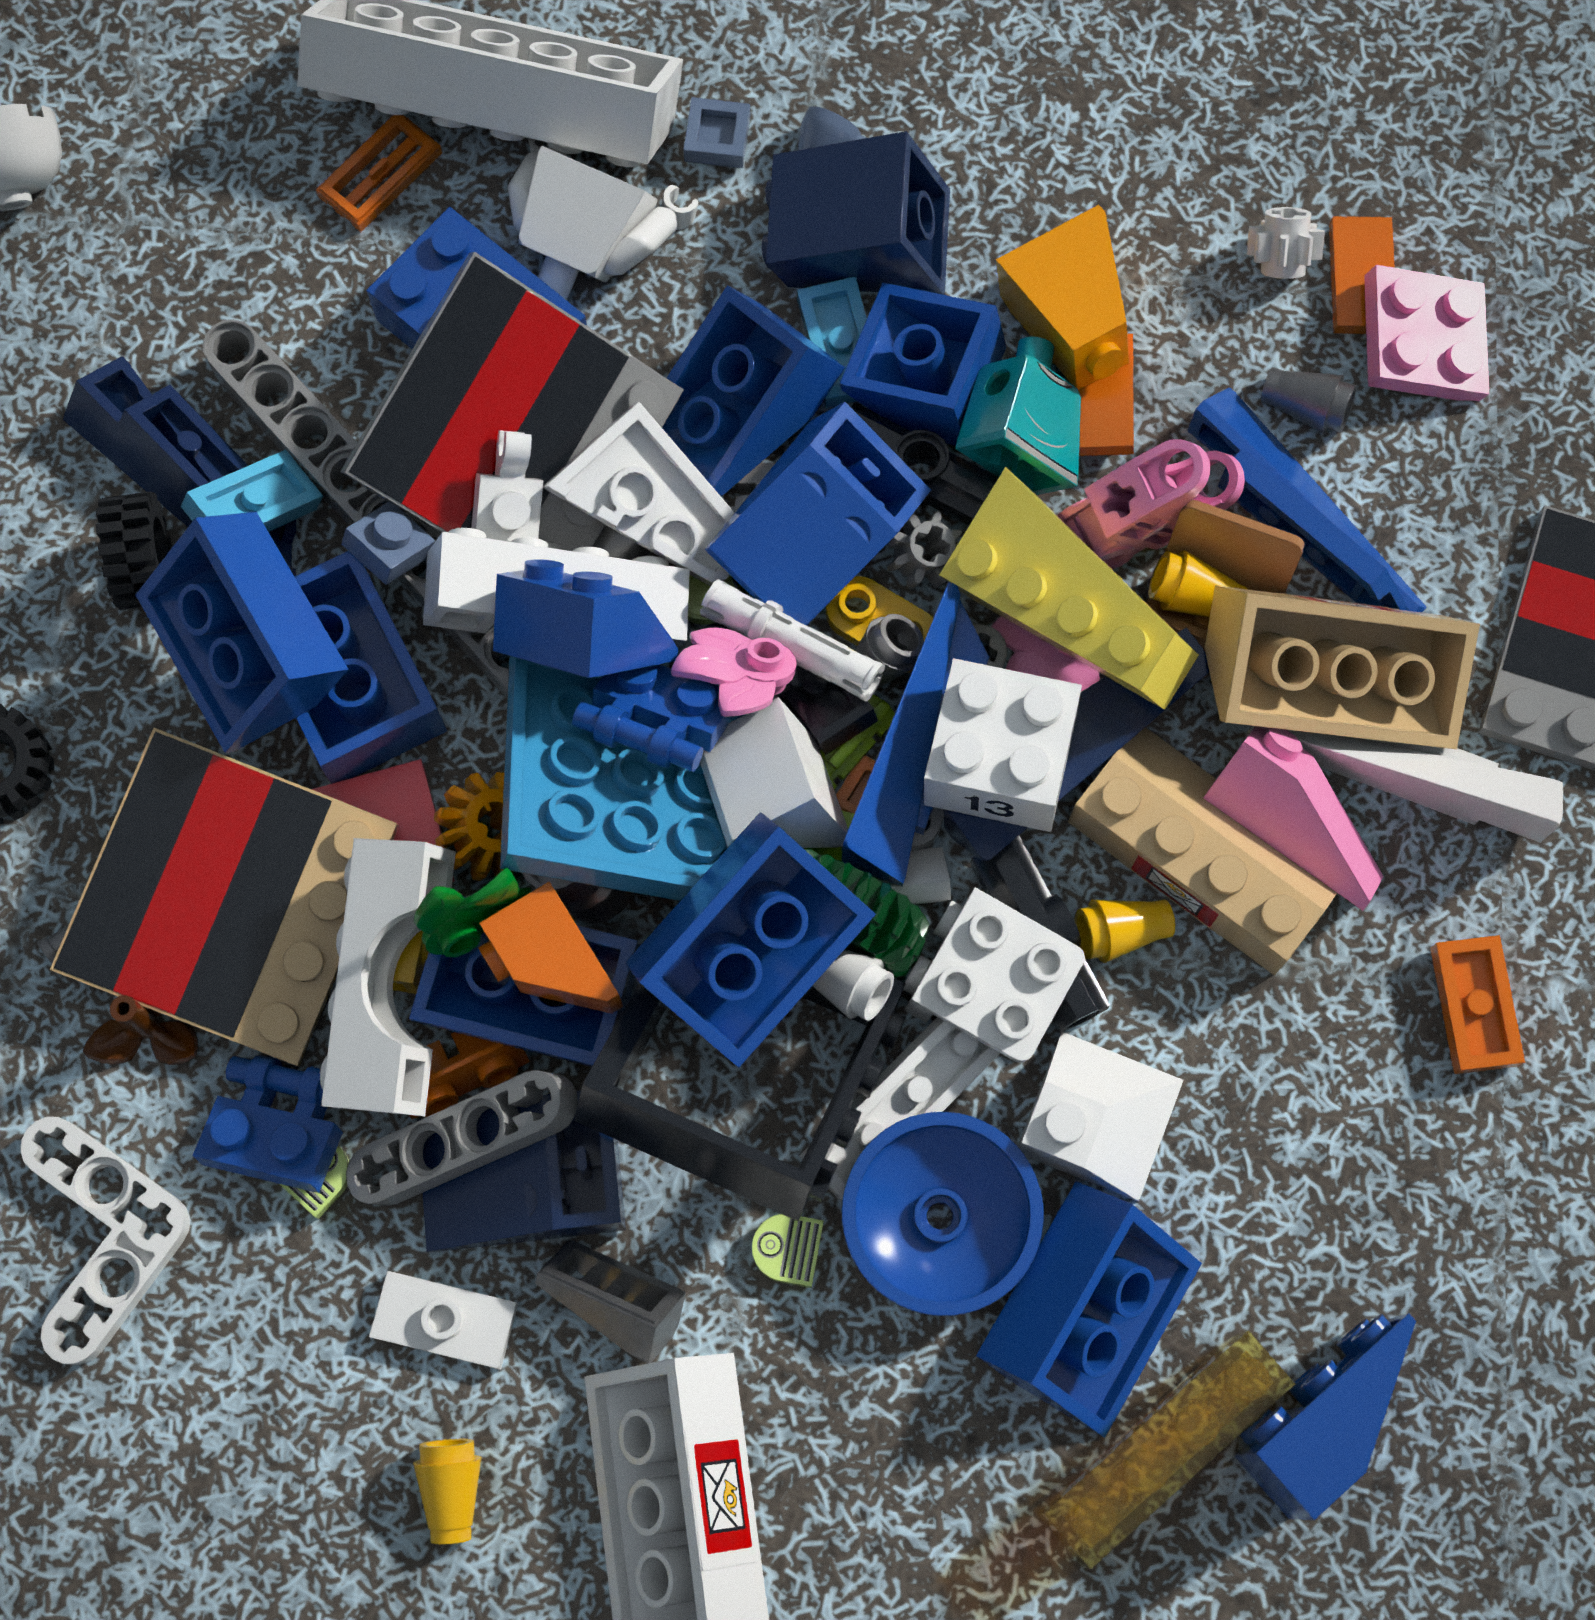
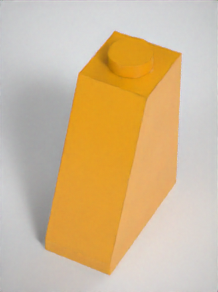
M1100 205L1085 211L996 259L1000 297L1031 337L1044 338L1053 343L1054 354L1052 362L1078 390L1098 379L1111 376L1120 367L1129 363L1127 321L1106 213Z

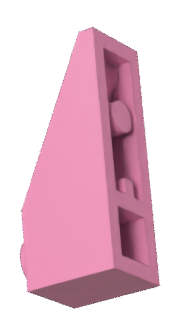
M1255 726L1203 798L1363 911L1370 903L1384 877L1314 756L1303 749L1299 739L1285 729Z

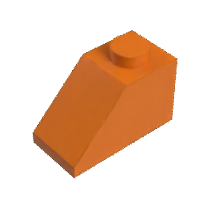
M550 881L479 923L489 941L478 947L498 982L511 976L520 993L611 1014L623 1007L619 993Z

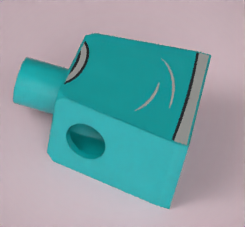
M1025 337L1018 341L1016 357L986 364L978 371L957 439L956 449L998 477L1006 467L1036 495L1077 487L1081 416L1080 393L1075 386L1051 370L1054 354L1053 343L1040 337Z

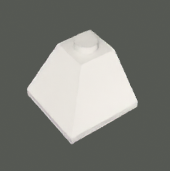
M1061 1032L1018 1147L1028 1158L1138 1202L1183 1080Z

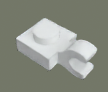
M498 430L495 475L476 473L471 528L484 532L488 539L508 542L522 537L538 539L543 480L525 478L531 454V434Z

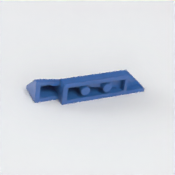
M1227 388L1200 403L1194 411L1187 431L1210 451L1227 453L1239 461L1245 478L1242 494L1236 501L1259 522L1299 536L1304 541L1301 557L1356 603L1414 612H1423L1426 609L1425 604L1234 390ZM1226 467L1218 483V487L1223 491L1229 482V473Z
M948 582L842 845L843 863L849 862L853 867L863 872H869L873 877L903 887L906 879L914 833L924 835L934 807L924 805V777L953 658L988 665L989 656L960 600L961 594L958 586L951 582Z

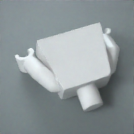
M529 138L531 153L525 156L508 185L513 226L519 233V244L546 256L538 278L566 300L569 297L579 271L605 283L612 275H623L655 252L675 230L689 227L694 222L698 207L697 199H694L688 207L679 208L674 206V202L678 199L679 187L670 185L664 191L662 206L655 208L658 199L645 190L571 159L565 153L543 146L544 141Z

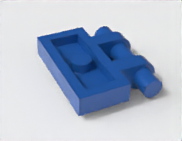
M658 664L603 675L593 688L592 705L583 701L580 702L574 712L572 725L593 733V740L611 748L622 744L647 754V761L667 769L674 764L694 772L701 761L703 750L711 752L734 716H722L718 706L719 686L705 681L674 677L671 674L672 668Z
M260 1054L256 1055L253 1059L233 1056L226 1067V1078L228 1081L246 1085L245 1092L241 1101L217 1096L192 1156L203 1166L319 1193L343 1134L334 1122L323 1120L327 1107L321 1106L323 1089L320 1083L321 1068L311 1066L305 1071L283 1067L279 1059ZM276 1092L298 1097L293 1113L270 1108Z

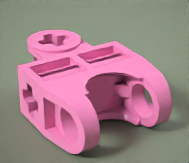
M1172 439L1131 459L1084 488L1088 498L1072 504L1057 516L1111 569H1115L1124 565L1135 554L1145 548L1157 550L1167 546L1181 509L1190 501L1198 500L1223 510L1232 506L1242 494L1245 482L1244 472L1239 461L1232 455L1214 450L1205 452L1195 443L1182 439ZM1186 451L1191 456L1184 461L1167 465L1171 457L1179 452ZM1221 462L1228 470L1229 482L1226 489L1220 495L1209 498L1202 489L1208 482L1210 467Z

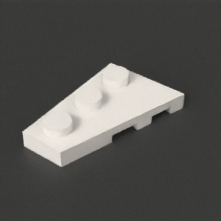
M640 402L634 403L543 486L547 491L652 553L666 559L676 567L690 569L689 574L708 586H711L717 579L724 581L730 576L705 551V548L735 512Z

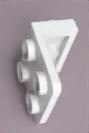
M975 887L963 906L952 900L933 932L934 935L943 939V942L932 961L920 955L906 979L904 991L910 993L912 997L904 1011L927 1023L932 1015H935L1009 1059L1019 1063L1025 1062L1034 1054L1081 969L1085 955L1079 946Z

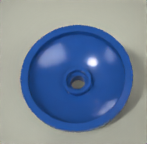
M923 1113L903 1119L886 1128L865 1147L857 1158L847 1179L843 1194V1233L849 1253L859 1272L877 1292L891 1302L910 1311L925 1315L955 1316L984 1308L1002 1298L1014 1288L1029 1269L1036 1256L1043 1232L1044 1209L1042 1194L1037 1177L1026 1156L1007 1135L994 1126L975 1117L960 1113ZM941 1204L950 1210L952 1220L947 1228L936 1229L929 1224L927 1211L931 1206Z

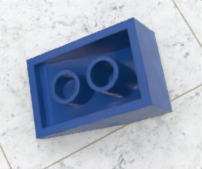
M727 285L667 376V379L684 389L662 429L722 497L811 420L845 370V367L768 307Z

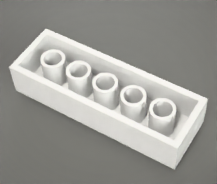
M319 0L301 14L297 86L316 90L320 98L328 101L348 102L352 99L374 103L376 110L386 114L405 115L415 112L432 116L434 123L444 127L462 128L467 125L490 129V134L498 139L520 141L525 139V137L548 142V147L556 152L578 154L584 150L606 155V160L614 165L636 167L641 165V163L648 164L672 131L683 59L419 0Z

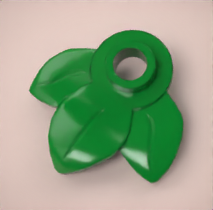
M509 868L502 870L486 886L466 898L455 889L435 886L419 905L414 914L413 921L416 927L423 931L422 942L429 953L435 955L444 954L446 957H458L470 952L479 944L480 936L484 932L479 924L480 922L529 894L532 890L530 887L519 889L518 883Z

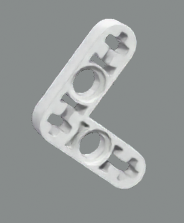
M45 1117L35 1121L28 1127L21 1139L20 1152L24 1163L31 1171L112 1229L47 1315L41 1328V1342L44 1351L53 1360L62 1364L83 1365L93 1361L104 1350L184 1242L189 1232L190 1216L186 1206L178 1198L78 1126L60 1117ZM64 1131L67 1135L64 1137L62 1145L76 1157L83 1160L89 1147L94 1151V1154L78 1167L71 1185L65 1182V1178L75 1171L74 1169L52 1157L45 1164L41 1162L46 1151L39 1143L46 1134L57 1138ZM105 1167H115L122 1174L123 1189L114 1201L107 1204H98L91 1197L89 1191L90 1181L98 1170ZM140 1185L146 1188V1192L136 1199L137 1201L156 1212L162 1211L166 1205L171 1209L166 1220L173 1228L167 1236L155 1233L148 1240L144 1235L149 1225L130 1211H127L123 1223L117 1220V1215L132 1204ZM114 1260H127L134 1271V1282L131 1289L119 1297L107 1296L102 1291L100 1285V1275L103 1268ZM84 1292L93 1302L113 1310L107 1320L101 1314L94 1313L83 1329L84 1334L90 1338L84 1348L72 1345L66 1351L63 1350L61 1346L65 1342L66 1336L59 1330L65 1320L77 1323L90 1309V1306L78 1302Z

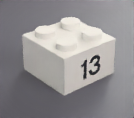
M953 658L924 777V805L1051 832L1076 723L1082 685Z

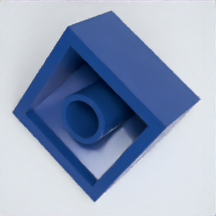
M882 282L839 383L841 390L873 412L909 431L928 430L938 434L944 439L946 444L956 446L978 371L986 364L1001 361L1007 348L996 305Z
M543 559L525 561L524 570L497 574L493 651L586 678L674 662L678 656L677 645L641 593L612 585L613 576L609 574L584 571L576 572L572 575L564 573L563 563Z

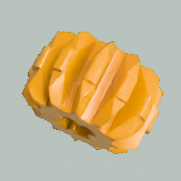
M501 772L495 773L488 784L479 773L470 774L465 779V789L453 785L444 793V797L450 807L439 808L434 813V821L450 829L435 839L436 846L447 848L454 845L457 850L454 870H457L469 860L471 861L472 879L477 881L486 878L490 869L495 876L504 870L500 869L504 773ZM484 815L490 816V827L500 830V833L493 838L487 837L488 827L478 823V820Z

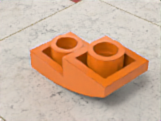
M1127 334L1129 363L1120 367L1111 376L1098 379L1078 390L1081 396L1079 456L1134 454L1133 334Z

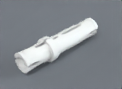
M717 579L705 594L701 604L703 607L700 609L701 616L722 624L751 640L771 638L780 642L794 654L798 666L846 689V691L863 701H868L878 688L883 677L882 673L885 670V664L877 662L866 655L864 656L814 628L794 620L783 613V607L776 602L768 600L766 603H763L756 598L754 599L742 593L721 579Z

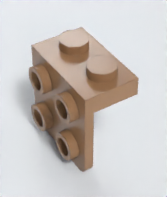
M1192 500L1181 509L1165 552L1170 551L1179 555L1181 551L1186 550L1232 578L1238 584L1246 586L1248 590L1285 594L1302 556L1304 541L1292 533L1198 500ZM1148 596L1146 603L1176 633L1187 627L1201 647L1205 648L1210 617L1162 610L1160 602L1150 599Z

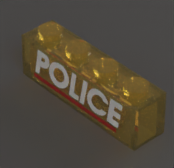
M1249 1330L1236 1334L1037 1513L1038 1516L1081 1567L1092 1569L1295 1385L1294 1381Z

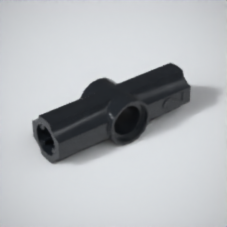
M854 402L850 407L908 467L923 463L934 469L926 474L915 473L931 489L919 506L930 505L969 526L999 477L951 453L944 439L938 434L928 430L909 431Z
M1020 835L991 860L981 861L975 856L971 858L970 865L986 894L1075 945L1081 946L1080 934L1070 911L1057 894L1051 895L1038 866L1029 854L1027 846ZM1086 959L1051 1021L1058 1033L1094 1018L1110 1006Z

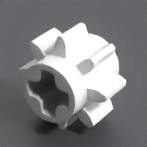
M1294 207L1271 208L1265 211V220H1261V226H1249L1247 255L1254 256V262L1261 263L1260 272L1265 276L1280 279L1299 278L1306 274V266H1311V260H1322L1325 230H1319L1316 223H1310L1311 212Z

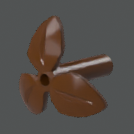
M122 995L116 997L110 1005V1014L114 1019L98 1027L83 1047V1053L89 1059L104 1064H120L132 1060L142 1040L150 1039L151 1048L157 1061L167 1065H179L187 1063L196 1057L198 1038L189 1024L180 1020L159 1022L157 1017L161 1013L142 1006L130 996Z

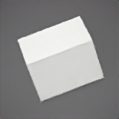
M779 697L774 699L768 707L746 714L729 723L711 752L703 750L700 764L727 847L734 842L759 812H762L777 824L802 848L842 847L848 827L819 747L809 731Z

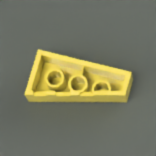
M1006 467L939 574L947 582L957 585L959 591L1164 710L1199 656L1071 528Z

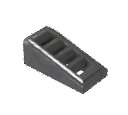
M570 1239L537 1273L535 1282L536 1285L620 1348L647 1364L652 1363L674 1336L680 1322L686 1292ZM578 1271L583 1275V1278L579 1280L572 1277V1275Z

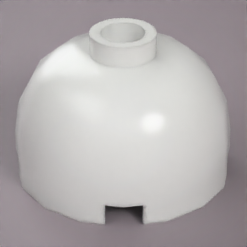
M26 104L0 106V211L17 210L33 204L31 194L47 188L59 170L62 158L61 136L55 112L49 107L41 106L43 117L29 116Z

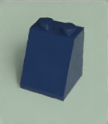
M907 131L773 154L772 178L767 181L765 188L766 202L769 208L768 233L764 234L761 247L766 266L787 287L807 288L856 277L860 292H879L883 282L945 295L950 188Z

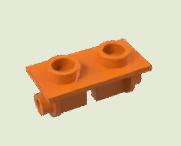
M456 1032L451 1033V1036L460 1054L448 1059L439 1040L427 1045V1047L433 1049L426 1114L424 1117L457 1104L459 1096L480 1086L492 1088L514 1078L518 1073V1068L530 1062L527 1054L523 1049ZM409 1115L411 1119L418 1117L414 1115Z

